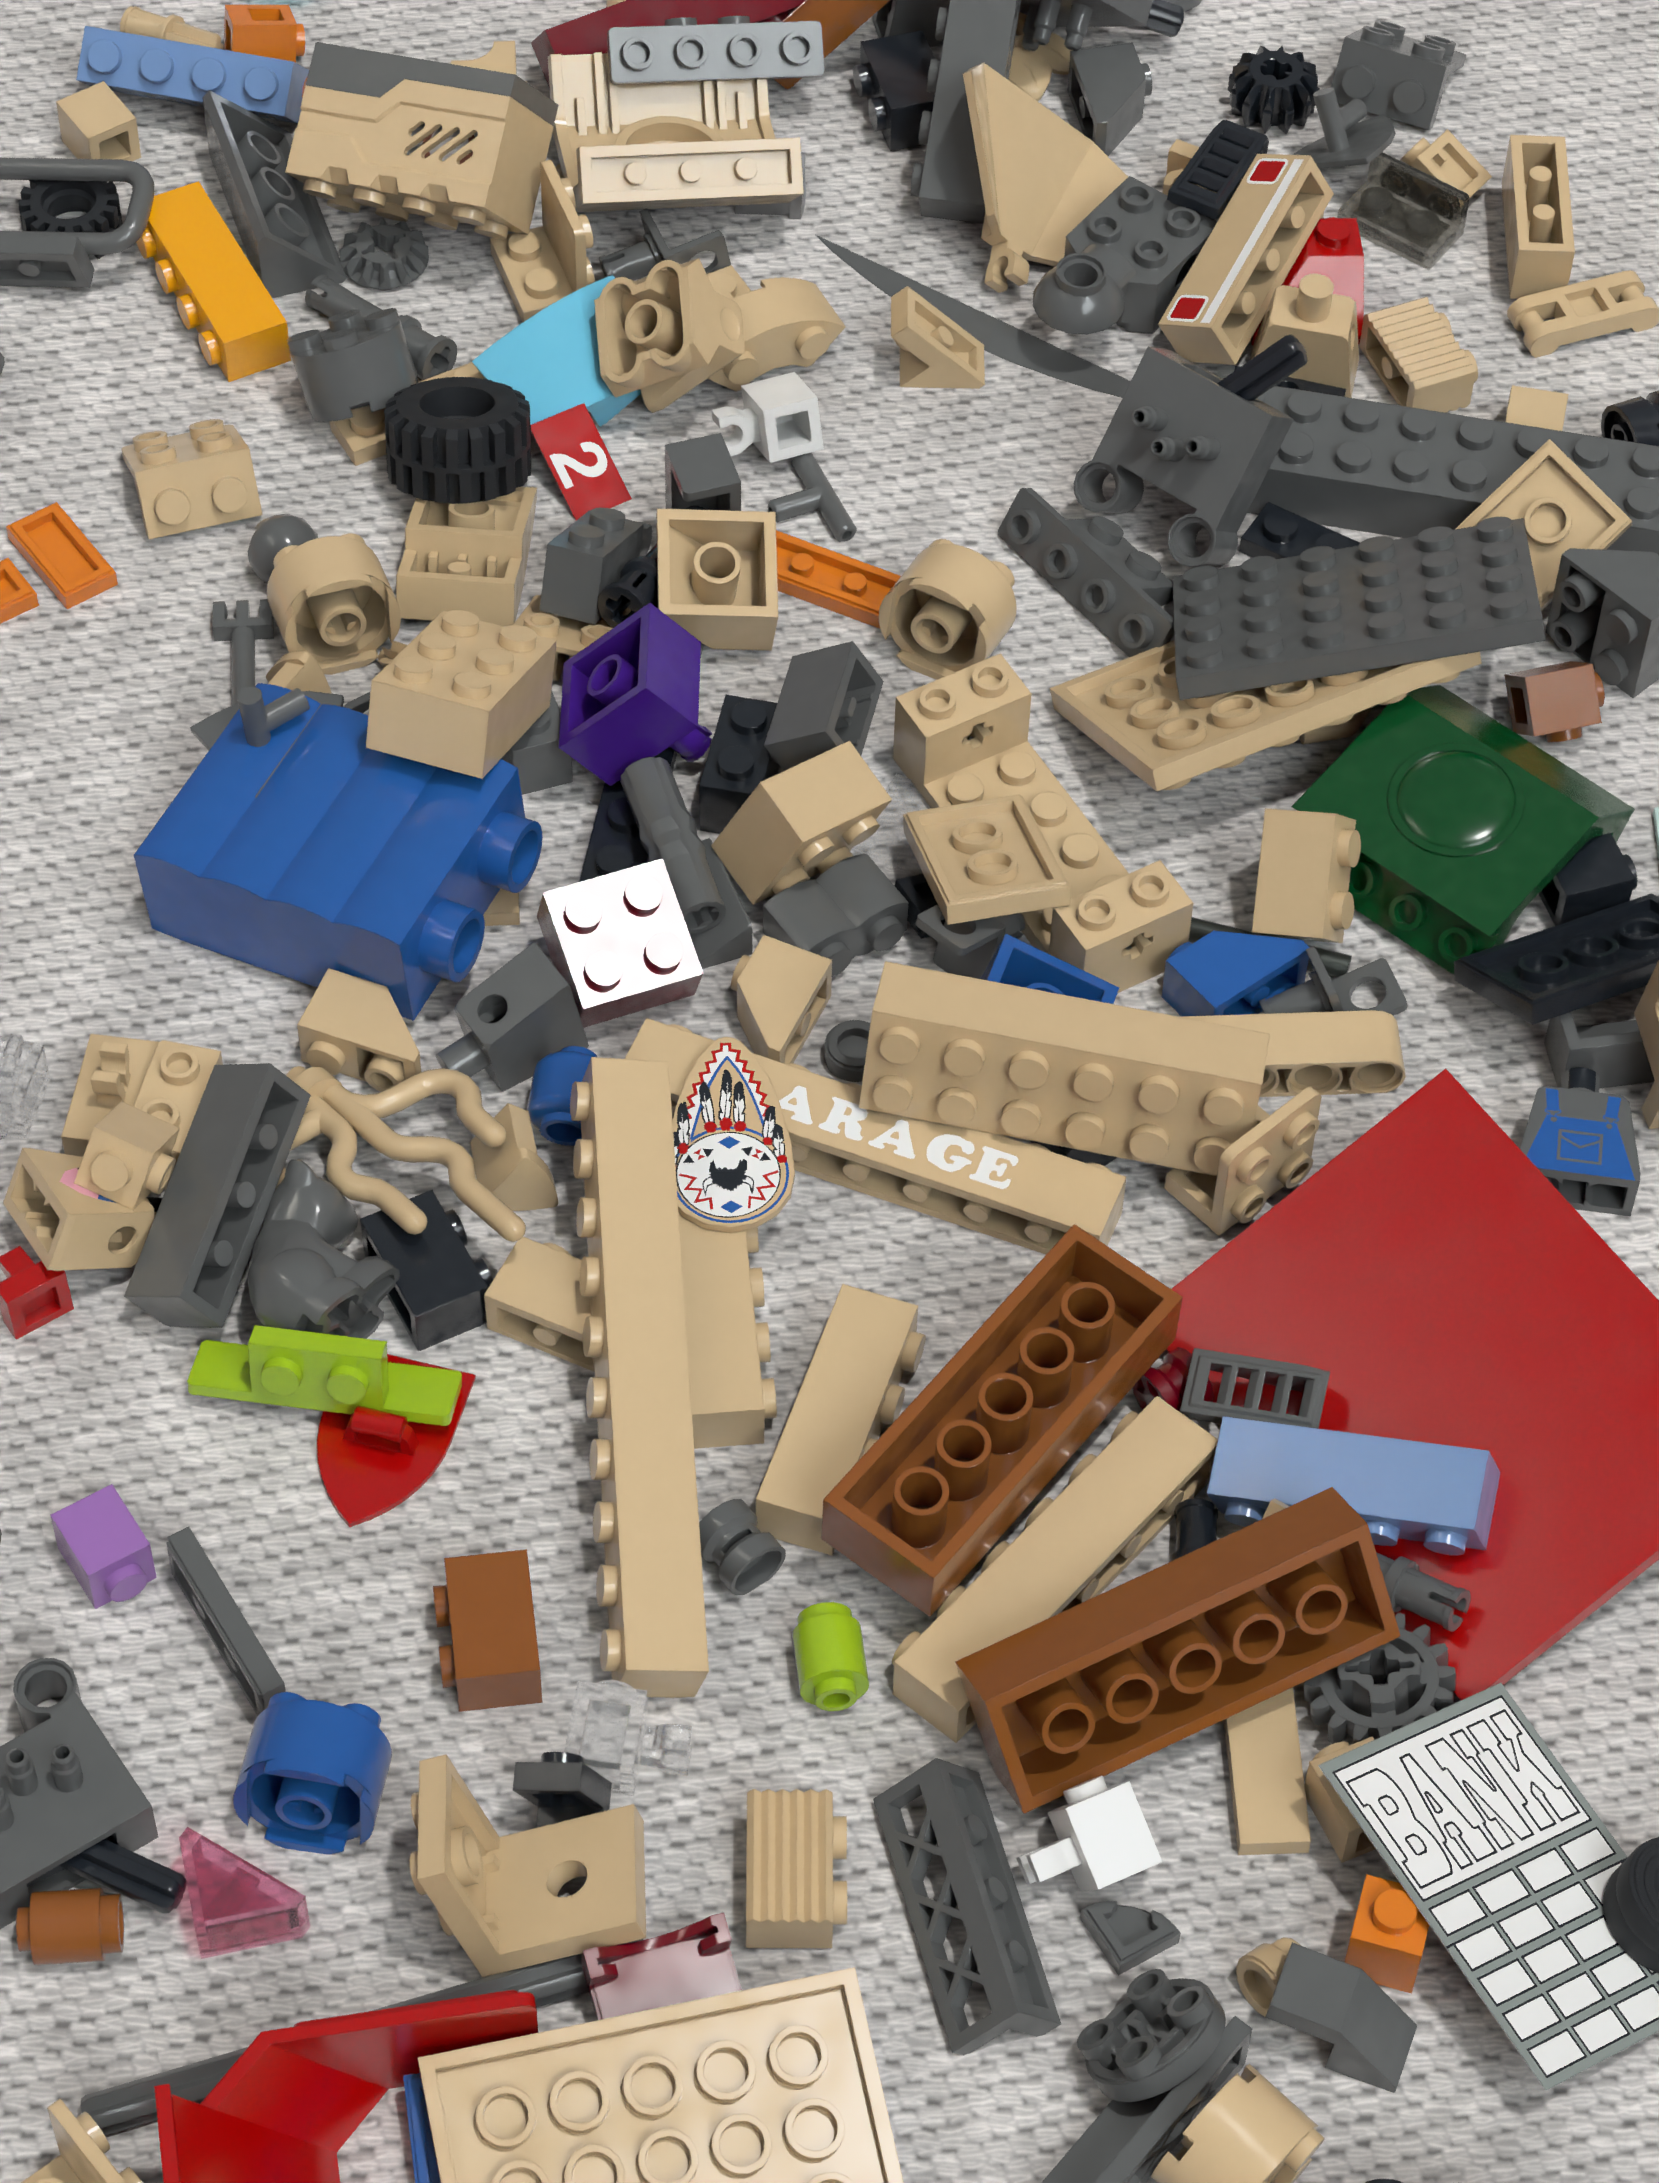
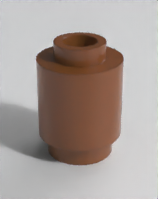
M103 1888L32 1892L30 1907H18L16 1932L19 1951H31L34 1965L105 1961L106 1954L122 1953L124 1949V1912L121 1894L104 1895Z

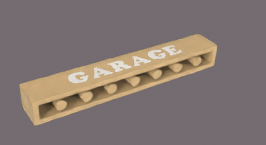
M646 1018L625 1059L669 1061L673 1120L675 1108L686 1077L699 1056L715 1040L694 1034L689 1029L680 1025H667ZM754 1054L770 1077L780 1102L791 1139L794 1168L796 1171L1043 1254H1047L1074 1224L1108 1246L1123 1211L1126 1176L1114 1173L1101 1164L1084 1163L1051 1152L1048 1148L1037 1143H1024L998 1134L859 1108L861 1085L842 1083L812 1073L807 1068L798 1064H785Z

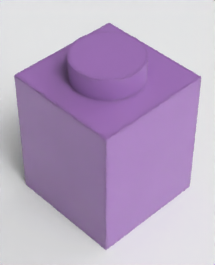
M112 1484L50 1515L58 1549L95 1609L112 1600L115 1602L129 1600L139 1594L148 1582L157 1578L150 1543Z

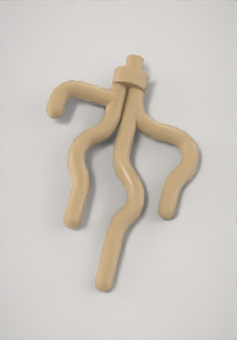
M296 1066L287 1073V1077L311 1095L290 1151L323 1133L332 1142V1147L327 1157L326 1176L343 1196L350 1200L376 1205L407 1233L419 1234L427 1226V1217L424 1212L396 1187L382 1179L360 1175L352 1170V1164L357 1154V1135L355 1133L357 1132L378 1152L393 1160L410 1163L433 1162L446 1166L448 1168L449 1185L459 1200L501 1237L515 1242L525 1235L526 1225L523 1220L476 1179L474 1160L463 1146L447 1138L400 1135L380 1119L403 1111L431 1095L447 1094L455 1098L457 1116L472 1134L487 1146L493 1148L501 1146L506 1140V1130L501 1123L484 1110L481 1091L472 1078L457 1070L445 1068L432 1069L413 1075L382 1092L363 1095L352 1093L345 1089L341 1082L322 1067L305 1069L302 1066ZM285 1167L282 1170L277 1186L285 1177Z

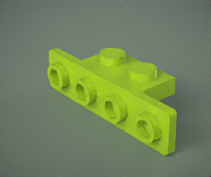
M254 1325L248 1345L212 1340L201 1342L187 1384L188 1392L198 1396L353 1414L357 1406H362L407 1417L408 1422L447 1426L451 1423L462 1387V1374L457 1370L388 1362L387 1341Z

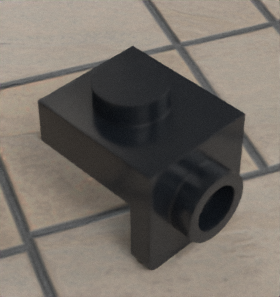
M545 1752L541 1756V1762H515L513 1791L538 1807L536 1828L607 1811L610 1808L612 1783L584 1764V1757L568 1752Z

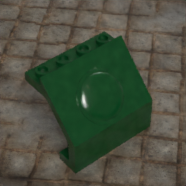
M1441 685L1408 692L1407 696L1401 701L1389 704L1291 806L1297 811L1335 813L1356 820L1355 830L1360 834L1361 851L1357 865L1351 867L1348 890L1353 895L1354 909L1453 975L1454 961L1503 944L1515 921L1526 906L1586 842L1593 837L1611 833L1617 843L1635 810L1627 803Z

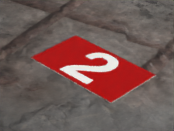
M584 403L531 425V432L576 521L589 510L612 508L632 499Z

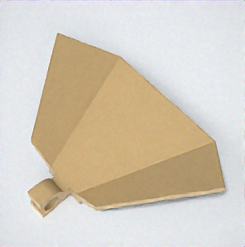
M981 63L963 73L985 204L981 239L992 246L984 283L998 293H1001L1008 289L1007 279L1018 286L1028 283L1029 263L1027 260L1056 267L1059 261L1064 258L1066 236L1123 183L1128 176L1091 139L990 66Z

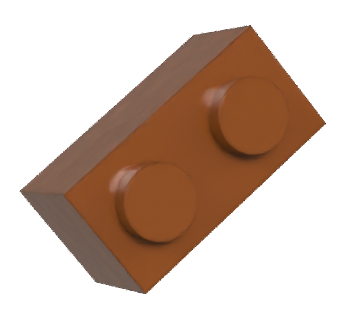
M527 1549L444 1558L447 1585L433 1586L437 1628L451 1626L453 1645L439 1646L443 1688L457 1687L459 1712L543 1703Z

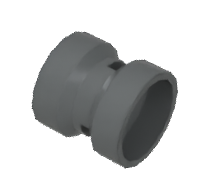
M732 1499L720 1504L699 1522L701 1556L707 1562H716L720 1567L719 1578L734 1595H745L770 1580L780 1569L786 1557V1550L771 1533L761 1532L757 1528V1516L742 1499Z

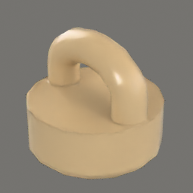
M1283 1937L1272 1944L1263 1943L1238 1960L1236 1974L1241 1992L1248 2003L1264 2017L1267 2014L1292 1942L1300 1945L1292 1938Z

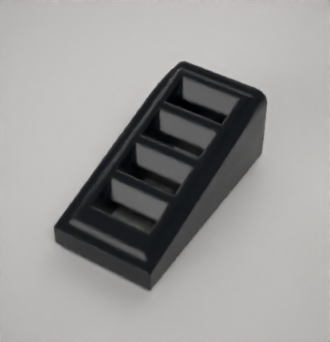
M1222 120L1209 133L1168 191L1167 200L1217 220L1228 205L1257 154H1267L1268 137L1231 121Z

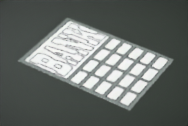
M1502 1683L1318 1765L1545 2091L1659 2032V1973L1642 1966L1620 1947L1610 1932L1603 1910V1896L1608 1880L1613 1872L1627 1859V1855Z

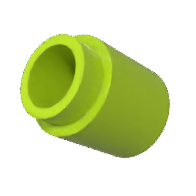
M823 1602L811 1605L798 1615V1625L792 1634L800 1695L806 1702L816 1705L822 1710H844L854 1705L857 1699L862 1697L869 1688L861 1625L858 1620L852 1617L851 1609L844 1604Z

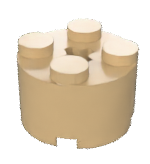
M347 533L341 536L321 537L299 546L291 545L284 547L274 557V570L270 575L267 585V599L288 652L306 651L316 659L324 674L333 675L369 665L378 658L376 650L388 637L391 643L393 642L400 629V607L379 559L373 550L366 545L361 536Z
M936 539L928 548L917 555L883 599L879 609L880 630L885 640L891 635L901 649L896 656L905 666L936 680L988 659L1010 630L1016 618L1017 606L1012 589L1015 580L1012 571L1003 563L990 561L970 548L956 545L946 539Z
M1248 2064L1241 2076L1237 2073L1182 2133L1185 2136L1181 2142L1184 2147L1175 2157L1170 2152H1167L1153 2171L1151 2178L1157 2183H1294L1312 2161L1310 2157L1320 2147L1325 2138L1316 2131L1318 2125L1253 2066Z

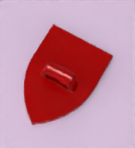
M387 1354L388 1362L453 1370ZM460 1371L462 1374V1387L451 1423L447 1426L408 1422L407 1417L362 1406H357L353 1414L323 1411L317 1438L320 1474L329 1499L349 1528L372 1520L398 1506L419 1490L435 1473L452 1443L476 1375Z

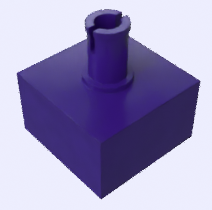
M648 603L564 662L559 749L610 786L621 780V775L629 765L643 758L655 757L668 747L680 754L688 763L701 758L708 750L712 741L709 737L712 735V732L705 726L698 724L701 642L653 604Z

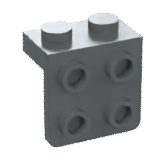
M1380 20L1375 21L1374 27L1364 26L1362 29L1346 36L1331 85L1335 90L1338 103L1346 105L1352 99H1360L1365 103L1367 112L1377 115L1383 114L1390 119L1427 130L1433 128L1447 77L1452 72L1463 67L1466 59V54L1454 51L1456 43L1433 35H1425L1424 41L1404 36L1406 28Z

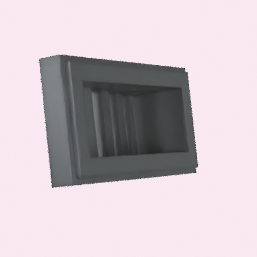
M1194 1348L1179 1412L1187 1417L1220 1425L1224 1416L1318 1429L1330 1371L1301 1364ZM1210 1370L1223 1373L1216 1403L1203 1401ZM1237 1377L1249 1379L1243 1407L1231 1405ZM1264 1383L1276 1386L1271 1411L1258 1409ZM1291 1390L1303 1392L1298 1416L1286 1414Z

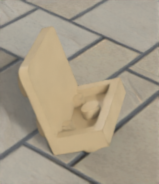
M220 419L199 421L189 426L190 432L167 437L165 431L146 432L133 437V444L121 448L123 460L135 480L148 539L263 515L250 449L233 425H224L223 420Z
M1307 1087L1271 1115L1258 1105L1253 1128L1225 1149L1219 1160L1217 1176L1173 1168L1166 1173L1164 1189L1218 1236L1238 1221L1241 1223L1249 1222L1262 1210L1269 1197L1284 1186L1287 1188L1296 1186L1311 1170L1313 1165V1158L1311 1157L1314 1139L1320 1125L1318 1116L1322 1096L1312 1087Z

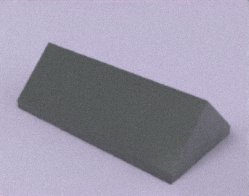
M209 90L202 97L209 155L249 262L270 296L275 298L307 291V288L310 290L316 289L318 287L311 284V282L320 275H326L338 284L343 283L347 276L341 266L339 255L316 196L305 193L303 191L304 183L285 173L293 141L291 133Z

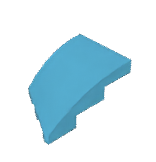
M613 275L595 281L544 308L496 341L472 361L485 379L511 386L513 390L520 391L525 396V400L529 401L530 425L584 403L590 416L599 426H602L641 394L639 389L615 398L600 376L594 300L601 295L604 287L615 279Z

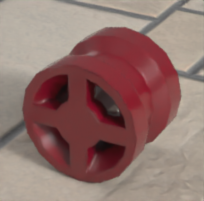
M1180 1347L1164 1356L1162 1365L1157 1368L1150 1367L1132 1387L1135 1398L1142 1410L1158 1396L1180 1411L1192 1356L1189 1351ZM1208 1378L1203 1401L1213 1402V1389Z

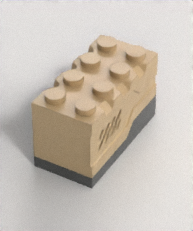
M316 42L309 73L302 89L301 113L294 132L285 173L304 183L303 191L305 193L328 199V206L341 211L359 213L361 205L376 207L375 213L377 215L396 221L407 222L409 214L426 216L425 223L446 230H457L459 222L475 225L474 231L476 233L497 239H506L508 231L528 235L541 183L540 162L546 161L559 105L516 74Z

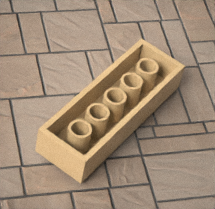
M885 961L872 1009L859 1108L1217 1176L1222 1153L1228 1146L1253 1128L1263 1083L1270 1034Z

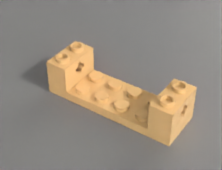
M997 654L897 696L895 700L893 759L930 809L1018 794L1023 796L1070 885V905L1022 912L1026 926L1025 930L1021 932L1030 944L1119 987L1118 993L1164 973L1165 963L1170 954L1177 947L1189 941L1193 911L1192 900L1161 860L1131 873L1125 869L1028 742L1032 693L1002 654Z

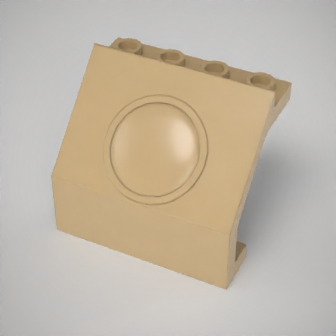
M595 52L593 54H550L548 56L550 99L559 105L553 127V136L563 178L567 177L570 180L574 191L576 212L789 203L804 194L800 137L775 138L770 120L767 79L612 84L609 75L608 52L606 54Z

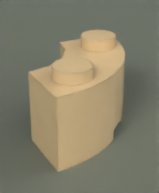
M769 278L760 280L762 288L733 298L729 291L722 294L735 301L741 309L745 351L741 356L708 379L737 392L741 390V385L749 384L755 378L774 368L790 365L803 367L813 365L846 327L816 284L797 278Z

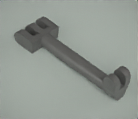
M260 599V617H250L249 600L236 601V618H228L225 601L213 602L214 641H231V706L238 703L237 694L242 688L248 686L255 687V640L274 639V616L268 599Z

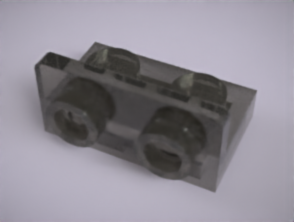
M1382 152L1370 162L1367 181L1338 210L1337 218H1357L1361 237L1430 270L1464 234L1470 197L1467 193Z

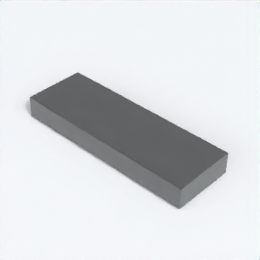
M188 1526L167 1537L168 1542L166 1545L172 1575L258 1716L268 1708L270 1698L273 1695L286 1692L285 1683Z

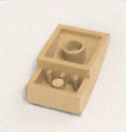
M518 487L516 491L508 495L499 496L496 499L463 504L438 503L416 498L405 527V551L396 575V600L400 607L401 618L433 621L442 611L463 610L474 613L481 621L500 626L513 625L517 617L523 591L535 517L537 488Z

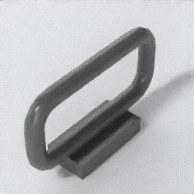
M0 157V180L127 182L132 186L126 219L119 228L111 232L0 231V286L90 288L95 269L89 259V255L120 253L132 247L142 237L148 224L154 200L155 184L149 171L137 162L123 159Z

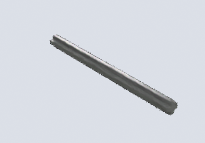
M643 1939L636 1940V1941H632V1942H627V1943H623V1944H628V1943H633V1942H637V1941H642ZM582 1954L490 1975L375 2010L507 1990L532 1993L535 1996L537 2008L587 1993L589 1990L581 1965ZM248 2047L87 2094L81 2098L82 2113L87 2112L106 2136L157 2120L154 2086L170 2084L173 2095L201 2104Z

